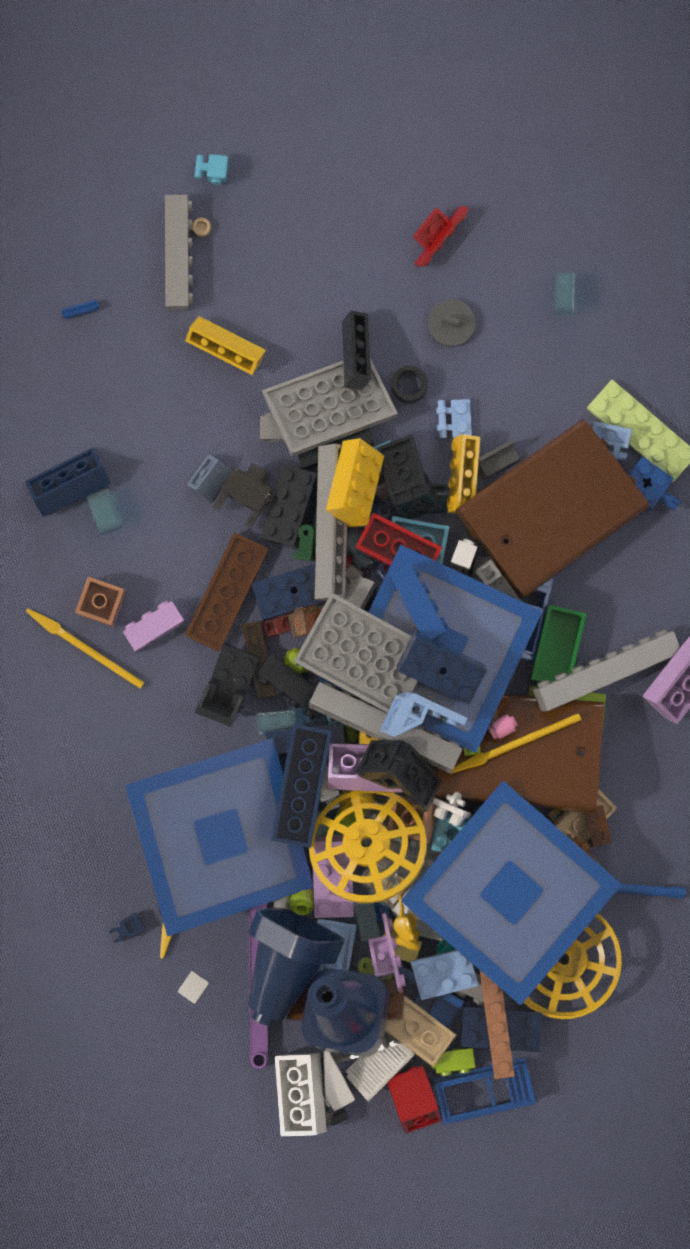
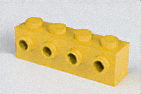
M200 316L190 326L185 340L251 375L260 366L266 352L265 349Z
M462 434L454 437L451 443L453 456L450 461L451 477L448 481V487L450 488L447 498L448 513L457 514L455 512L456 508L476 495L480 437Z

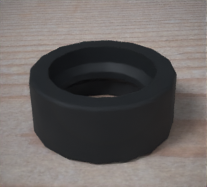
M404 366L396 371L392 378V391L396 398L404 403L417 402L424 397L427 391V377L418 367ZM405 374H414L420 379L421 387L414 395H405L399 389V380Z

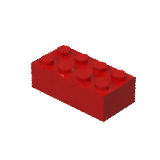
M372 513L368 525H366L355 548L391 566L400 545L434 561L437 560L443 547Z

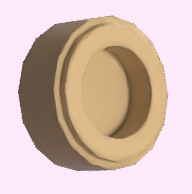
M197 218L192 225L194 234L201 238L208 236L211 232L210 222L206 218Z

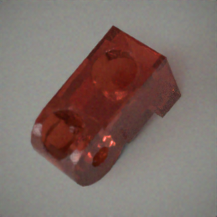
M296 612L263 622L267 638L302 630L299 616Z

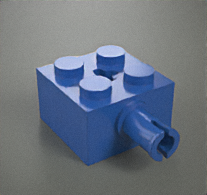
M642 456L629 477L633 475L637 481L634 484L648 501L650 507L646 511L650 512L655 504L660 501L675 511L681 501L667 492V487L674 478ZM646 481H647V482H649V484H648L649 486H647V487L645 488V487H643V485H644L643 482H646Z

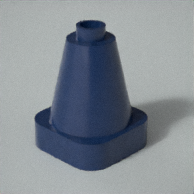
M257 909L248 931L253 938L258 940L248 1004L254 1010L252 1018L266 1026H274L276 1020H284L322 964L336 963L345 939L305 915H297L290 909Z
M333 968L318 971L309 985L302 1021L303 1037L309 1044L321 1051L359 1057H368L375 1054L382 1046L391 1000L389 988L381 979L372 974ZM327 991L332 992L334 996L329 1003L324 1002L322 998L323 994Z

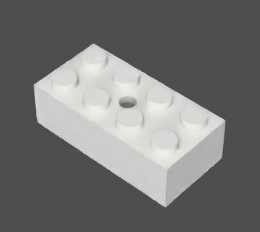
M320 1052L275 1056L281 1136L318 1135L327 1132Z

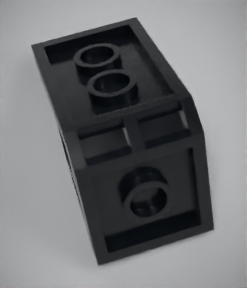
M412 434L377 447V451L384 455L382 470L390 499L403 518L414 519L442 508L434 487L423 470L416 441Z
M224 643L211 679L206 685L195 713L231 727L242 708L260 657Z
M371 740L356 771L361 778L388 789H401L421 812H428L442 781L415 748L402 740Z

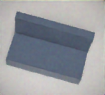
M208 454L187 483V486L211 502L233 471L220 460Z

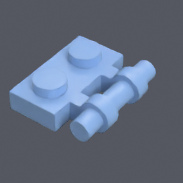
M470 399L451 400L450 408L445 407V400H438L436 414L439 420V425H437L439 438L446 439L447 431H452V439L462 434L472 436ZM446 415H451L452 424H446Z
M594 422L593 430L600 439L604 438L608 445L614 446V451L609 450L617 461H626L627 453L620 452L621 447L629 448L632 429Z

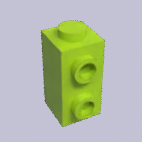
M465 1047L445 1050L434 1067L431 1066V1068L436 1069V1073H440L441 1076L452 1075V1071L460 1070V1073L472 1072L471 1068H475L473 1048Z

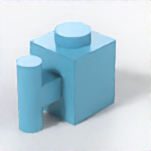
M209 154L208 163H204V156L197 155L194 178L202 179V172H206L207 180L211 184L222 185V183H227L228 156Z

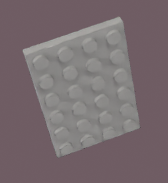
M371 358V380L363 390L344 387L343 361L262 390V395L291 457L398 417V413Z
M333 593L330 594L294 660L296 664L386 713L389 712L396 695L403 692L412 693L418 682L398 672L397 664L411 635Z

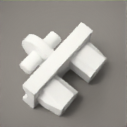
M459 792L446 796V800L450 801L449 803L434 798L432 803L436 805L433 816L445 820L448 811H450L452 816L449 823L461 827L465 818L470 819L472 814L458 808L459 805L462 807L465 805V801L461 800L462 794Z

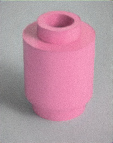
M508 714L497 718L495 722L492 721L488 726V730L495 740L515 732V727L518 725L513 715L509 717Z

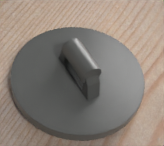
M454 299L444 300L438 303L430 312L428 318L429 332L438 343L444 346H459L468 341L474 332V314L470 307L462 301Z

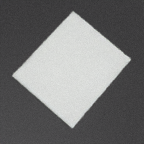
M191 971L177 992L195 1004L209 982Z

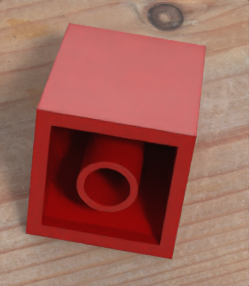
M423 1066L412 1067L408 1072L396 1073L391 1078L388 1086L405 1134L442 1121Z

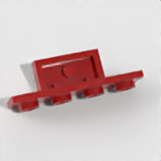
M460 206L450 219L438 208L432 211L412 236L425 249L414 262V265L424 267L431 262L433 254L443 247L445 239L450 237L455 232L457 224L466 218V213L469 211L466 206Z

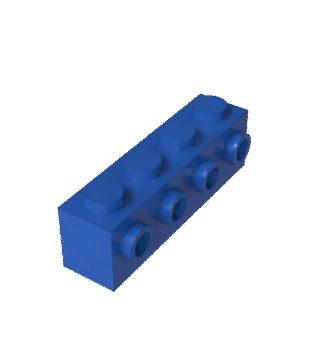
M409 562L390 572L389 575L420 634L432 640L446 634L445 629L448 628V625L443 617L439 618L436 611L439 608L434 599L430 601L427 594L430 591L425 582L421 584L418 576L421 574L416 565L412 566Z

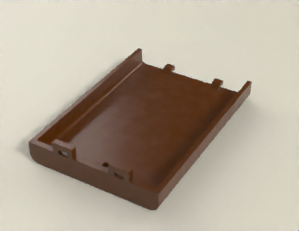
M584 419L578 421L455 510L468 527L470 535L478 545L480 544L522 600L650 507L646 498L634 484L637 482L633 475L631 477L627 475L607 449L606 445L608 443L604 438L600 439ZM507 539L508 544H504L503 540Z
M503 694L497 707V718L508 714L509 717L513 715L518 726L515 727V732L495 740L487 729L480 743L481 753H486L579 713L581 721L491 758L483 765L452 774L432 766V769H436V774L442 779L435 794V798L438 800L448 801L446 800L448 794L453 795L455 792H459L462 794L461 800L468 803L483 804L499 784L504 781L534 808L596 813L604 702L572 700L549 711H541L535 696ZM459 746L462 748V751L455 766L474 755L465 756L463 747ZM582 751L584 755L580 756L578 752Z

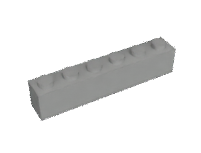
M165 195V306L167 311L190 310V305L193 304V293H189V286H193V275H189V267H193V257L189 256V249H193V240L189 238V231H192V219H189V212H192V201H189L188 195Z

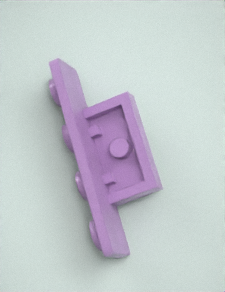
M385 913L382 916L387 936L368 940L375 976L384 978L395 975L398 991L402 993V986H406L404 975L399 974L398 968L402 967L400 956H396L394 950L398 946L396 937L391 935V930H394L392 918L388 919Z

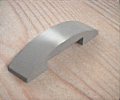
M492 560L475 570L485 585L521 601Z

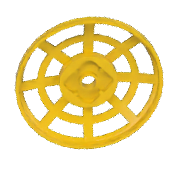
M354 790L333 800L318 816L315 822L311 848H309L310 860L321 883L338 897L356 903L385 901L403 892L420 873L427 853L425 828L416 810L397 794L384 791ZM376 793L388 796L390 799L385 806L374 803L360 804L358 794ZM351 797L353 806L341 812L335 820L324 817L336 804ZM397 802L401 803L411 813L417 826L405 828L400 817L392 811ZM362 809L379 810L380 813L375 820L364 819ZM355 812L356 822L349 827L340 824L343 818ZM389 815L397 823L399 829L387 831L382 823ZM322 824L329 827L326 837V851L315 855V837L319 825ZM336 830L344 834L343 844L332 848V837ZM420 834V851L414 865L405 859L408 849V835ZM402 837V846L398 855L390 850L391 839ZM366 838L372 840V844L369 847L361 845L362 841ZM346 853L350 859L346 870L337 863L334 858L335 855ZM386 857L394 861L387 870L379 873L377 864ZM328 858L333 868L342 875L337 887L324 876L318 862ZM357 865L369 867L371 876H357L353 872ZM400 865L410 871L409 875L400 884L384 892L381 880L393 874ZM349 880L358 883L373 882L376 894L357 895L344 890Z
M599 913L595 918L606 929L596 935L587 926L584 931L591 938L584 943L576 939L565 952L569 956V963L564 965L558 960L548 972L547 976L555 981L553 992L540 983L536 987L541 993L551 997L549 1008L541 1007L528 997L524 1003L536 1012H542V1015L551 1018L573 1019L593 1012L612 995L621 975L622 954L613 928ZM609 936L613 940L616 951V968L605 966V953L601 941ZM594 945L598 949L599 964L588 961L586 950ZM586 969L597 971L592 982L586 987L580 976ZM602 974L614 976L606 993L598 1001L594 1002L589 992L598 984ZM574 981L579 990L572 994H561L563 983ZM583 997L588 1006L574 1012L556 1011L559 1000H573Z

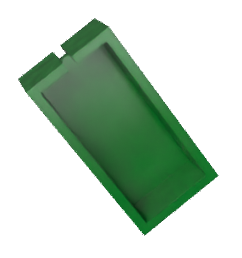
M553 605L547 606L536 651V659L530 676L531 682L540 683L545 680L550 682L555 680V676L558 674L566 673L567 675L572 672L571 669L575 665L586 613Z

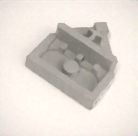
M358 577L345 585V600L364 609L377 584L369 579Z

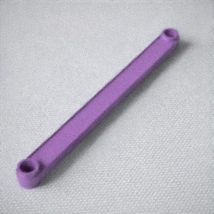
M267 903L249 909V928L257 909L267 908ZM249 934L251 991L258 940ZM250 1008V1062L254 1068L261 1069L268 1062V1026L256 1022L252 1018L254 1010ZM262 1055L265 1059L264 1063L257 1065L254 1062V1056Z

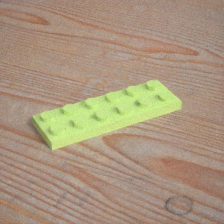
M611 380L586 408L602 423L632 429L629 446L639 455L674 478L672 483L690 464V446L614 380Z

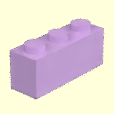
M165 601L158 606V610L155 612L149 611L141 616V621L137 623L133 621L125 626L126 630L123 633L137 653L179 627L185 621L172 601L169 603Z

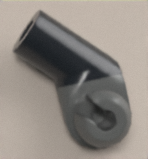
M325 1109L326 1123L332 1126L349 1118L345 1109L338 1113Z

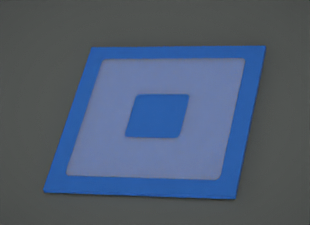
M400 545L368 613L411 636L414 631L420 634L389 575L393 570L409 562L412 566L416 565L421 574L418 576L421 584L425 582L430 591L427 594L430 601L434 599L439 608L436 611L439 618L443 617L448 625V628L445 629L447 633L434 641L484 663L487 668V672L470 705L418 681L412 693L467 718L465 725L458 724L456 727L443 722V717L441 716L437 718L426 714L420 726L476 753L542 611ZM334 684L335 687H337V688H339V689H341V690H343V691H346V690H344V689H342V688H340L339 686H337V685Z
M273 738L125 784L167 936L314 887L303 846L271 840L283 777Z
M502 781L403 897L401 902L521 1006L622 884L508 784Z

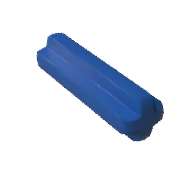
M92 300L62 309L64 319H69L99 310L97 300Z

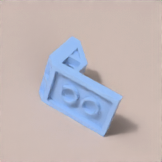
M403 692L395 696L380 732L396 737L422 724L426 714L437 718L441 716L443 717V722L456 727L458 724L465 725L467 718L415 693Z

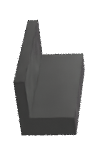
M510 440L479 457L478 464L486 478L517 462L520 458L513 447V441Z

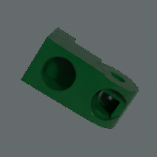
M303 525L298 531L300 538L299 552L294 551L293 559L316 562V527Z

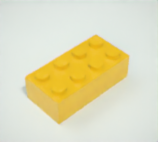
M361 438L342 442L326 506L327 512L349 527L368 525L384 455Z

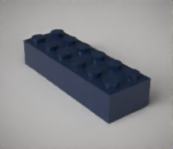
M292 724L271 836L272 841L311 848L332 731Z

